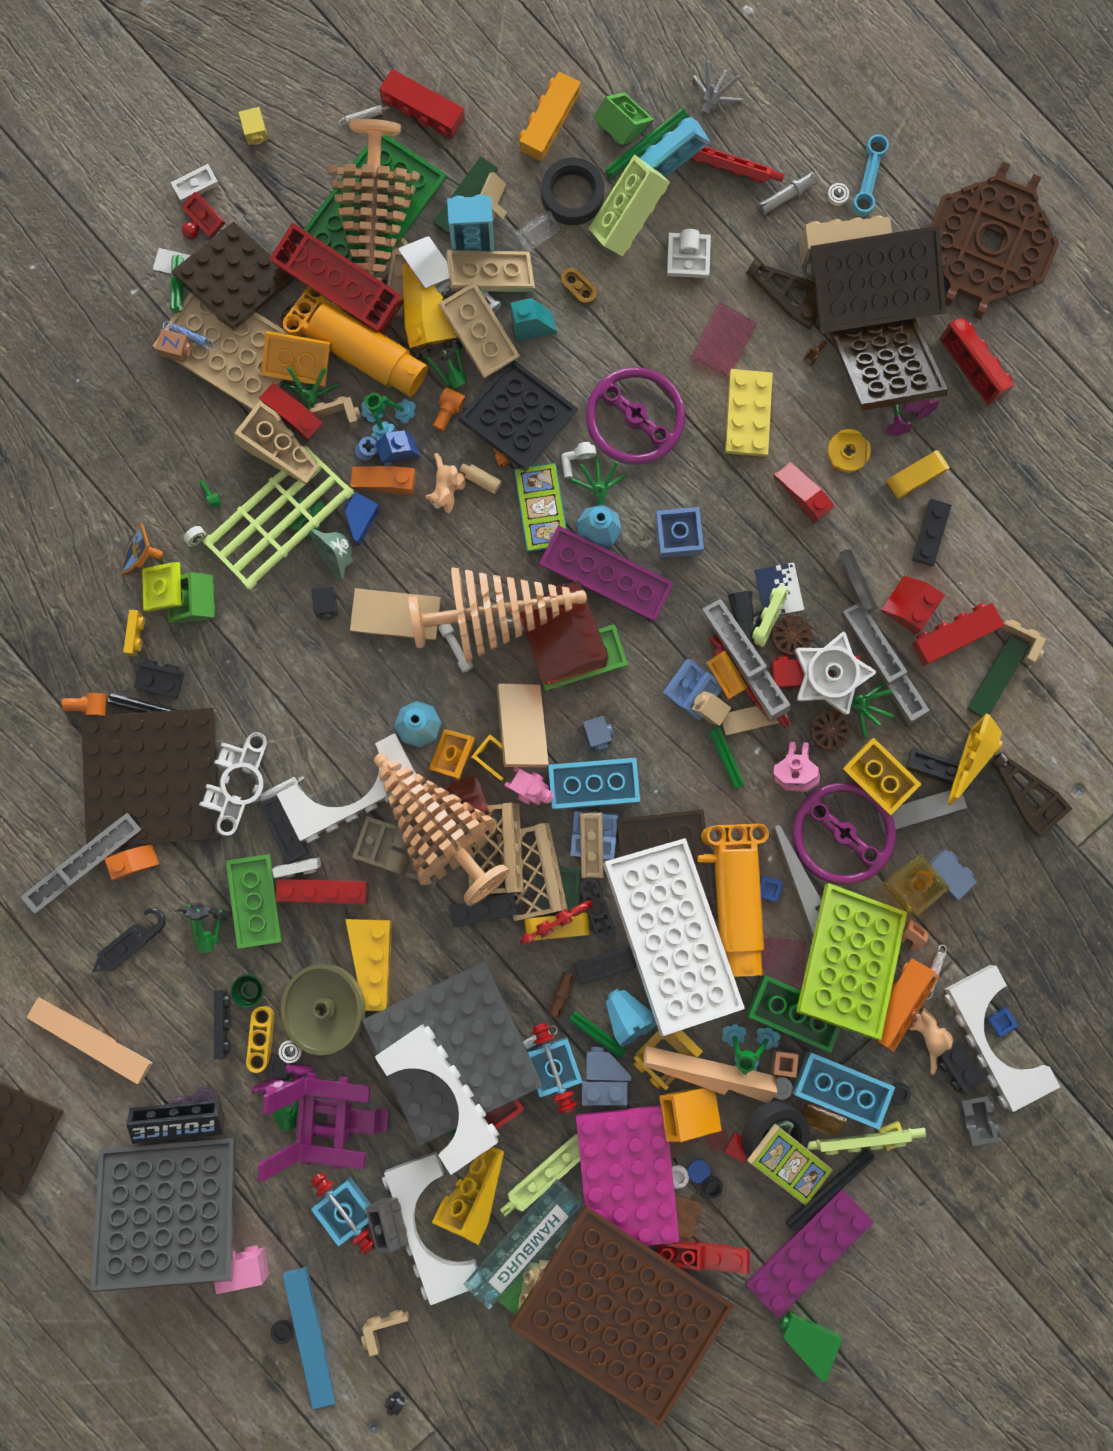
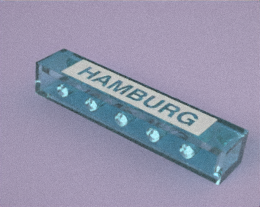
M556 1179L463 1283L464 1286L490 1310L583 1203L563 1183Z

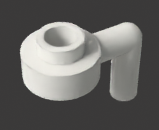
M583 442L578 444L574 451L561 455L565 479L573 477L570 460H585L595 457L597 455L595 445H591L590 442Z

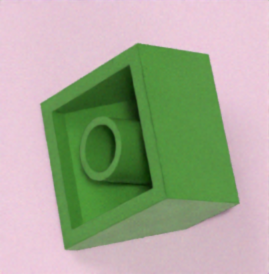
M625 92L606 96L592 117L598 122L597 125L602 130L610 133L612 139L620 145L632 143L654 120Z
M194 572L181 575L182 606L167 608L168 623L198 622L214 618L213 575Z

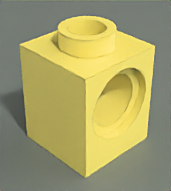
M260 108L240 111L239 115L248 145H258L263 143V141H267L268 136Z

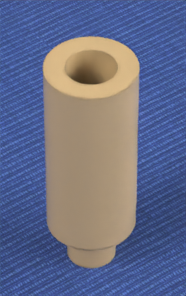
M463 463L460 471L465 473L466 479L493 494H496L501 486L502 481L473 464L468 466Z

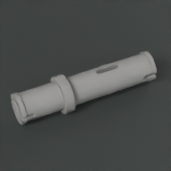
M810 172L799 180H793L791 185L766 200L759 202L758 208L760 212L763 211L762 215H766L795 196L803 195L805 190L818 184L816 175H814V172Z

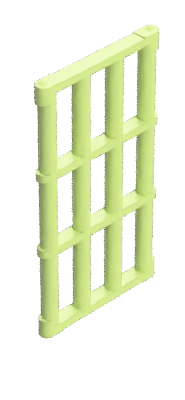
M306 445L304 448L319 466L312 478L322 469L330 477L303 502L298 504L292 497L306 484L297 480L285 491L279 483L288 474L280 471L273 478L271 477L269 482L242 507L239 506L237 511L216 531L202 540L203 544L212 550L249 590L283 557L286 558L288 556L287 553L309 534V531L315 527L318 528L319 524L344 500H348L354 494L353 489L335 475ZM335 483L344 489L316 516L312 517L306 511ZM276 488L282 495L254 520L248 512ZM289 501L295 509L267 533L261 526ZM303 514L309 522L281 547L274 539ZM242 517H245L251 524L219 552L213 544ZM258 530L264 538L235 565H232L226 558ZM271 543L278 551L246 579L240 571Z

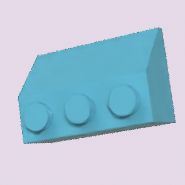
M692 117L682 120L678 124L679 127L672 132L666 133L656 145L647 148L645 154L640 157L641 160L666 178L709 144L710 141L699 122Z

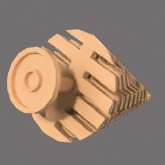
M353 119L349 121V128L353 132L368 135L367 164H363L361 169H356V164H345L344 168L334 164L327 166L326 170L331 177L335 178L337 175L342 176L341 179H343V181H337V179L330 181L332 189H341V192H345L343 195L334 194L335 202L347 206L358 204V207H361L360 210L354 209V207L338 208L339 216L351 219L353 217L357 218V220H363L359 223H353V221L341 223L345 231L365 233V236L348 235L345 237L348 244L365 246V249H350L351 257L365 259V263L354 264L374 276V273H385L387 268L386 265L375 264L376 260H390L392 254L390 252L378 251L376 247H394L397 241L392 238L377 237V234L396 235L401 230V226L393 224L389 226L386 223L378 222H383L384 220L401 222L404 221L406 216L403 212L394 210L393 212H387V209L383 208H409L411 200H404L401 196L414 195L416 188L412 185L405 187L406 184L402 182L406 181L408 184L416 183L421 175L415 171H412L411 174L406 173L407 169L397 167L394 172H391L389 166H380L381 137L400 134V124L377 119ZM358 191V195L360 196H355V193L352 192ZM385 193L390 194V197H393V199H389V198H388V195H384V194H385Z
M451 568L456 603L455 610L423 614L417 596H409V608L417 649L425 646L424 629L426 627L459 622L462 646L467 664L473 661L468 621L472 620L478 656L480 657L485 654L480 618H486L490 647L493 650L497 648L494 616H499L503 643L506 644L510 642L507 614H513L516 638L522 635L520 612L526 613L529 632L535 629L532 610L538 609L540 622L543 625L547 623L545 608L551 607L554 619L559 616V605H564L565 612L572 610V604L585 603L587 595L583 590L570 593L569 588L562 587L563 595L557 596L556 587L548 584L549 596L544 597L541 583L534 582L536 598L530 599L528 581L521 580L523 600L517 601L514 578L507 577L511 602L504 603L500 576L493 575L497 604L491 605L487 576L484 573H479L484 606H478L473 572L465 570L470 607L466 608L459 569Z
M384 753L376 755L374 763L377 767L381 768L379 772L380 780L382 782L386 781L383 786L387 795L389 793L392 794L388 801L390 806L394 807L393 814L395 819L399 820L398 828L403 833V841L406 846L408 844L411 845L407 851L409 857L413 859L412 865L414 870L418 872L417 878L421 885L431 884L430 877L433 875L438 880L446 876L447 872L444 867L449 864L452 870L461 865L474 881L464 895V902L467 906L474 905L488 896L505 880L510 870L504 865H498L485 873L471 857L473 851L470 845L474 843L479 849L486 841L484 833L488 830L492 834L497 820L485 815V813L476 808L470 814L469 811L473 810V806L469 803L461 804L459 797L452 794L449 795L448 791L443 788H437V785L431 781H426L422 786L421 784L425 781L424 777L419 774L413 777L414 771L407 767L400 769L402 764L395 760L389 762ZM418 854L419 858L415 860L413 857ZM426 864L428 867L424 870L422 867Z

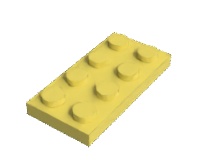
M731 369L729 371L725 453L760 457L768 456L773 373Z

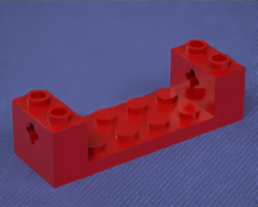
M293 222L269 258L275 267L292 278L295 277L378 333H385L404 303L401 294Z

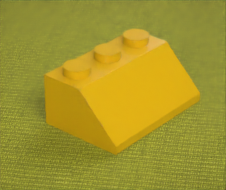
M875 738L868 740L843 768L890 816L921 785Z

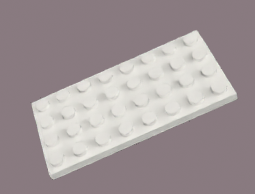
M686 838L605 861L603 866L660 1036L662 1037L745 1009Z

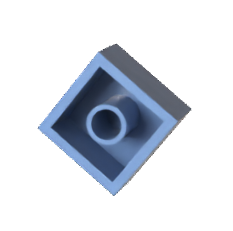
M699 507L656 511L654 519L659 559L702 555L704 545Z

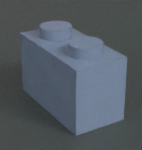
M943 850L922 869L932 871L934 882L940 888L941 886L943 889L946 888L943 891L953 901H957L977 881L973 878L975 875L969 868H963L957 862L959 858L952 851Z
M582 1080L581 1104L627 1105V1081Z

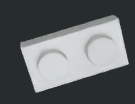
M208 164L171 182L182 204L194 192L201 195L219 185Z

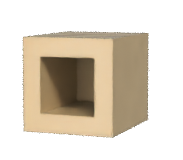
M702 691L696 697L691 709L709 723L720 726L731 707L714 694Z

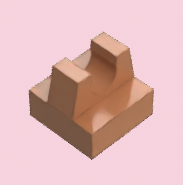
M910 920L905 925L901 943L910 939L913 942L910 945V949L915 951L917 948H922L925 945L929 932Z

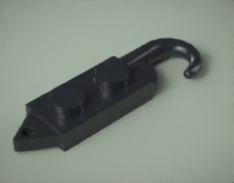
M157 908L145 910V915L149 913L157 915V924L149 930L138 924L131 926L97 954L98 958L92 972L106 970L112 972L145 946L147 942L164 928L166 920L163 912Z

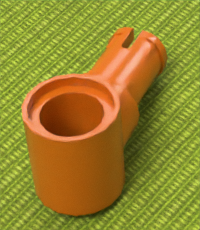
M446 387L439 399V408L441 410L433 423V427L444 432L451 416L461 411L466 396Z
M87 693L82 698H63L62 710L81 711L86 716H105L107 694Z

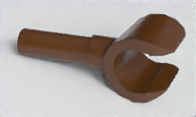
M823 340L815 349H808L803 361L807 358L811 359L810 366H813L819 357V352L827 344V341Z

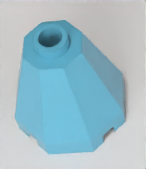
M603 504L585 508L576 522L579 536L603 548H611L622 532L618 513Z
M415 701L400 709L394 726L403 743L422 748L436 741L442 723L433 706ZM418 719L419 722L414 724V720Z
M616 989L607 996L609 999L606 1001L613 1032L621 1048L638 1040V1036L646 1035L657 1025L653 1013L627 991Z

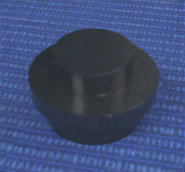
M901 1082L893 1083L892 1086L895 1089L890 1101L896 1105L907 1103L911 1095L909 1087Z
M709 1176L703 1180L701 1192L706 1198L716 1199L722 1194L723 1184L718 1177Z
M279 1320L271 1328V1337L278 1344H286L293 1337L294 1328L287 1320Z
M396 1391L393 1395L390 1394L385 1402L387 1414L390 1416L393 1414L397 1416L403 1408L405 1398L401 1396L400 1392Z

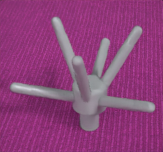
M707 60L706 88L695 75L692 77L705 94L703 99L706 101L702 111L709 114L712 105H716L717 102H742V98L720 97L740 76L736 75L718 92L728 70H724L714 88L710 80V61Z

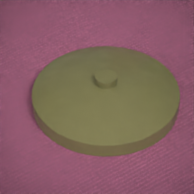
M318 964L302 969L289 981L282 996L281 1019L284 1029L292 1042L307 1053L329 1055L344 1050L357 1038L363 1026L362 1020L365 1019V1000L359 984L346 970L335 965Z

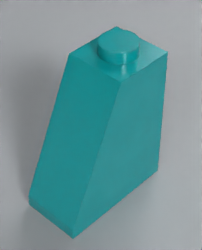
M534 299L511 303V322L516 342L557 333L553 312Z

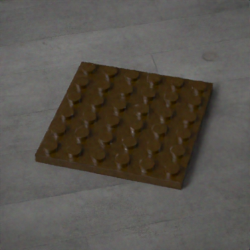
M214 708L81 717L86 844L126 813L132 817L141 828V831L122 846L220 839V835L215 829L219 812L199 806L200 802H203L207 791L206 784L218 787L217 765L214 764L215 760H217Z

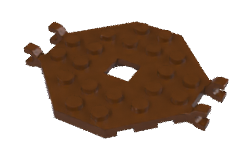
M1002 162L996 175L988 180L966 186L955 193L943 195L929 226L939 225L943 276L949 287L945 295L946 305L950 307L957 292L979 300L980 302L973 317L981 319L986 313L990 303L1042 284L1059 246L1057 237L1053 235L1050 229L1049 219L1038 202L1039 197L1036 189L1041 177L1033 174L1027 187L1005 179L1010 164ZM985 228L1004 236L999 251H993L981 245L980 241Z

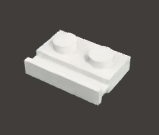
M320 857L276 866L272 869L274 878L282 877V879L295 877V873L303 872L304 875L317 872L316 869L321 866Z

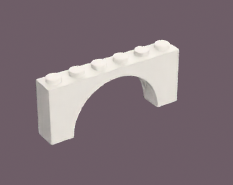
M395 733L375 743L379 754L384 753L389 762L395 760L402 764L400 769L407 767L414 771ZM378 773L377 780L372 789L361 800L344 807L319 805L308 798L298 784L277 793V796L299 840L310 843L319 838L318 834L324 831L330 833L338 829L339 823L345 820L349 823L357 819V814L365 810L366 813L378 808V803L384 800L388 803V798L392 794L389 793L387 795L383 786L386 781L382 782Z
M989 965L945 988L944 990L947 995L944 997L948 1005L956 1011L955 1019L957 1023L966 1030L968 1034L965 1036L967 1042L977 1051L976 1059L982 1068L985 1067L988 1072L987 1080L992 1088H996L999 1096H997L999 1103L1004 1109L1006 1108L1014 1112L1060 1088V1085L1049 1066L1041 1065L1026 1070L1014 1069L1001 1062L991 1051L984 1033L985 1012L996 993L1007 985L997 966Z
M422 1024L376 1055L375 1058L387 1076L403 1069H423L439 1076L451 1088L458 1104L459 1121L452 1141L438 1156L450 1175H452L497 1144L499 1133L492 1123L488 1125L484 1119L486 1113L481 1105H475L471 1099L474 1095L468 1085L465 1084L463 1086L458 1079L461 1075L454 1065L450 1067L446 1060L448 1055L441 1045L437 1047L433 1041L436 1038L429 1026L425 1028Z
M437 1151L387 1169L384 1173L385 1177H382L385 1189L390 1190L392 1197H397L401 1205L402 1218L407 1229L406 1234L409 1242L405 1246L408 1255H413L416 1264L413 1265L416 1277H421L423 1283L421 1292L424 1300L428 1299L430 1305L480 1287L483 1282L475 1259L460 1262L443 1259L425 1246L417 1232L415 1224L417 1200L422 1191L432 1181L444 1174Z

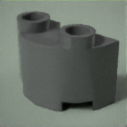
M988 1096L961 1101L960 1105L963 1108V1114H960L965 1136L969 1135L970 1145L978 1146L999 1142L1000 1129L997 1123L993 1124L991 1115L995 1114V1109Z

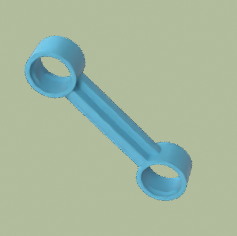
M877 134L872 136L866 146L868 161L860 193L856 195L852 203V211L859 217L868 216L875 205L872 193L880 160L885 156L889 147V142L883 135ZM874 142L880 143L884 151L875 152L870 144ZM866 200L870 204V208L867 210L860 209L856 201Z

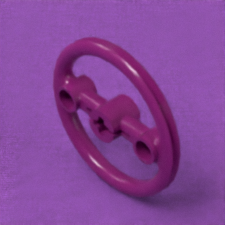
M639 367L620 369L602 379L592 391L586 409L587 429L595 445L609 458L629 465L648 464L667 455L679 441L685 424L684 403L676 387L662 374ZM627 378H643L661 386L668 393L675 407L676 421L673 432L668 433L665 427L654 424L646 417L647 411L645 406L637 402L630 403L620 394L619 387L614 385V383ZM609 392L616 393L617 397L611 399L607 397L606 394ZM599 399H603L604 403L608 406H615L625 415V424L629 428L641 429L651 438L653 446L658 448L646 454L633 455L620 452L611 447L602 438L596 425L595 413ZM632 414L634 416L636 414H639V417L636 416L635 418H632ZM661 433L665 439L657 440L654 435Z
M839 782L819 788L803 801L794 818L792 838L800 861L813 875L829 883L851 885L870 879L884 868L894 850L896 828L892 815L890 816L858 784ZM849 792L870 801L877 808L884 821L886 837L883 850L879 852L877 848L868 846L856 836L855 827L848 822L841 823L829 813L827 806L821 803V798L832 793ZM820 806L823 808L824 815L822 818L815 817L813 813L814 807ZM808 815L813 820L820 821L832 832V838L836 843L848 845L859 855L860 860L867 864V869L857 874L837 875L819 867L810 858L803 843L802 828L805 817ZM839 829H847L848 831L846 834L848 835V838H841V832L839 831ZM867 849L874 852L875 856L872 861H867L864 857Z

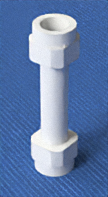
M451 624L440 625L438 629L442 637L447 639L459 661L457 664L462 673L471 670L474 666L472 662L466 664L464 652L453 634L454 629Z

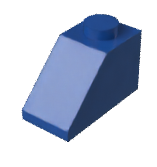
M405 430L385 433L375 443L382 463L420 457L414 437Z
M355 492L353 497L346 501L344 508H346L345 512L356 545L360 546L380 508L377 503Z

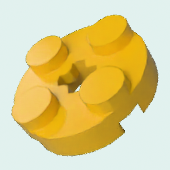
M845 429L838 432L830 440L827 447V457L831 467L845 473H852L862 469L871 454L869 441L862 436V433L853 429ZM847 446L854 450V453L850 456L846 455L843 451Z

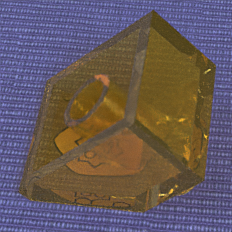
M919 854L897 869L882 882L910 917L919 916L950 889L922 854Z

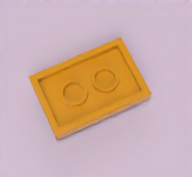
M266 331L261 375L294 381L287 370L288 367H291L299 382L315 385L322 368H325L326 372L320 383V386H325L331 342Z

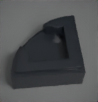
M275 1053L271 1054L267 1076L290 1080V1073L285 1071L288 1064Z

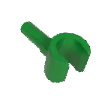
M201 480L199 484L203 488L210 506L221 505L222 502L218 492L211 494L205 481Z

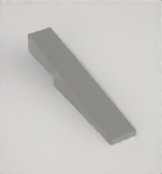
M719 599L703 608V614L770 721L772 722L789 712L790 703L767 671L766 664L723 601Z
M861 602L842 612L843 616L887 690H892L890 695L907 724L911 725L927 716L930 711L911 683L906 675L907 670L868 611H864Z
M126 813L23 894L21 899L34 914L38 913L141 831V828Z
M778 825L772 828L811 939L813 940L818 912L815 907L821 904V899L781 826Z

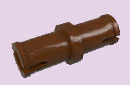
M566 972L562 973L559 986L553 993L555 997L548 1012L549 1015L562 1019L567 1000L571 998L569 994L576 976Z

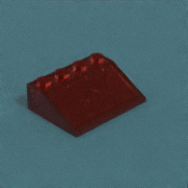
M580 580L556 587L557 596L563 595L562 587L569 588L570 593L583 590ZM549 591L543 594L544 597L549 596ZM588 600L583 604H572V610L565 612L564 605H559V616L554 619L551 607L545 608L547 623L543 625L540 622L538 609L532 610L535 629L529 632L526 613H519L544 684L606 667L609 656Z

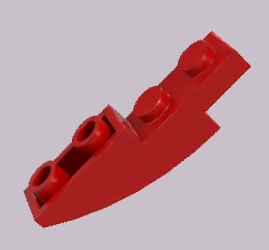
M691 1241L658 1244V1254L679 1268L709 1269L740 1274L750 1273V1249L731 1247L728 1244Z

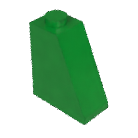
M788 1311L787 1316H783L779 1325L781 1335L816 1376L826 1383L843 1338L833 1330Z

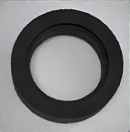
M569 157L555 162L547 169L542 179L541 198L543 206L550 217L565 225H580L590 221L597 215L603 204L604 180L600 171L592 163L582 158ZM572 174L585 178L593 189V196L586 205L574 209L560 205L552 193L554 184L561 177Z
M773 1101L760 1106L751 1114L744 1125L741 1136L744 1154L749 1158L760 1144L766 1129L780 1119H788L793 1123L794 1127L791 1130L790 1136L807 1149L810 1139V1128L806 1118L791 1105L782 1101Z

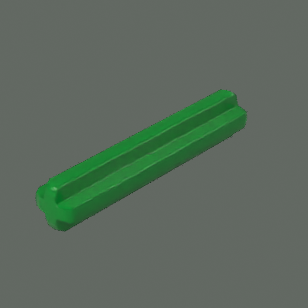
M179 254L177 256L173 255L171 258L170 310L173 313L183 311V285L172 276V270L184 261V258Z
M721 728L711 729L709 731L711 739L732 787L737 789L744 785L739 769Z
M574 1011L570 1015L569 1021L615 1056L622 1058L626 1053L625 1047L621 1048L616 1040L580 1013Z

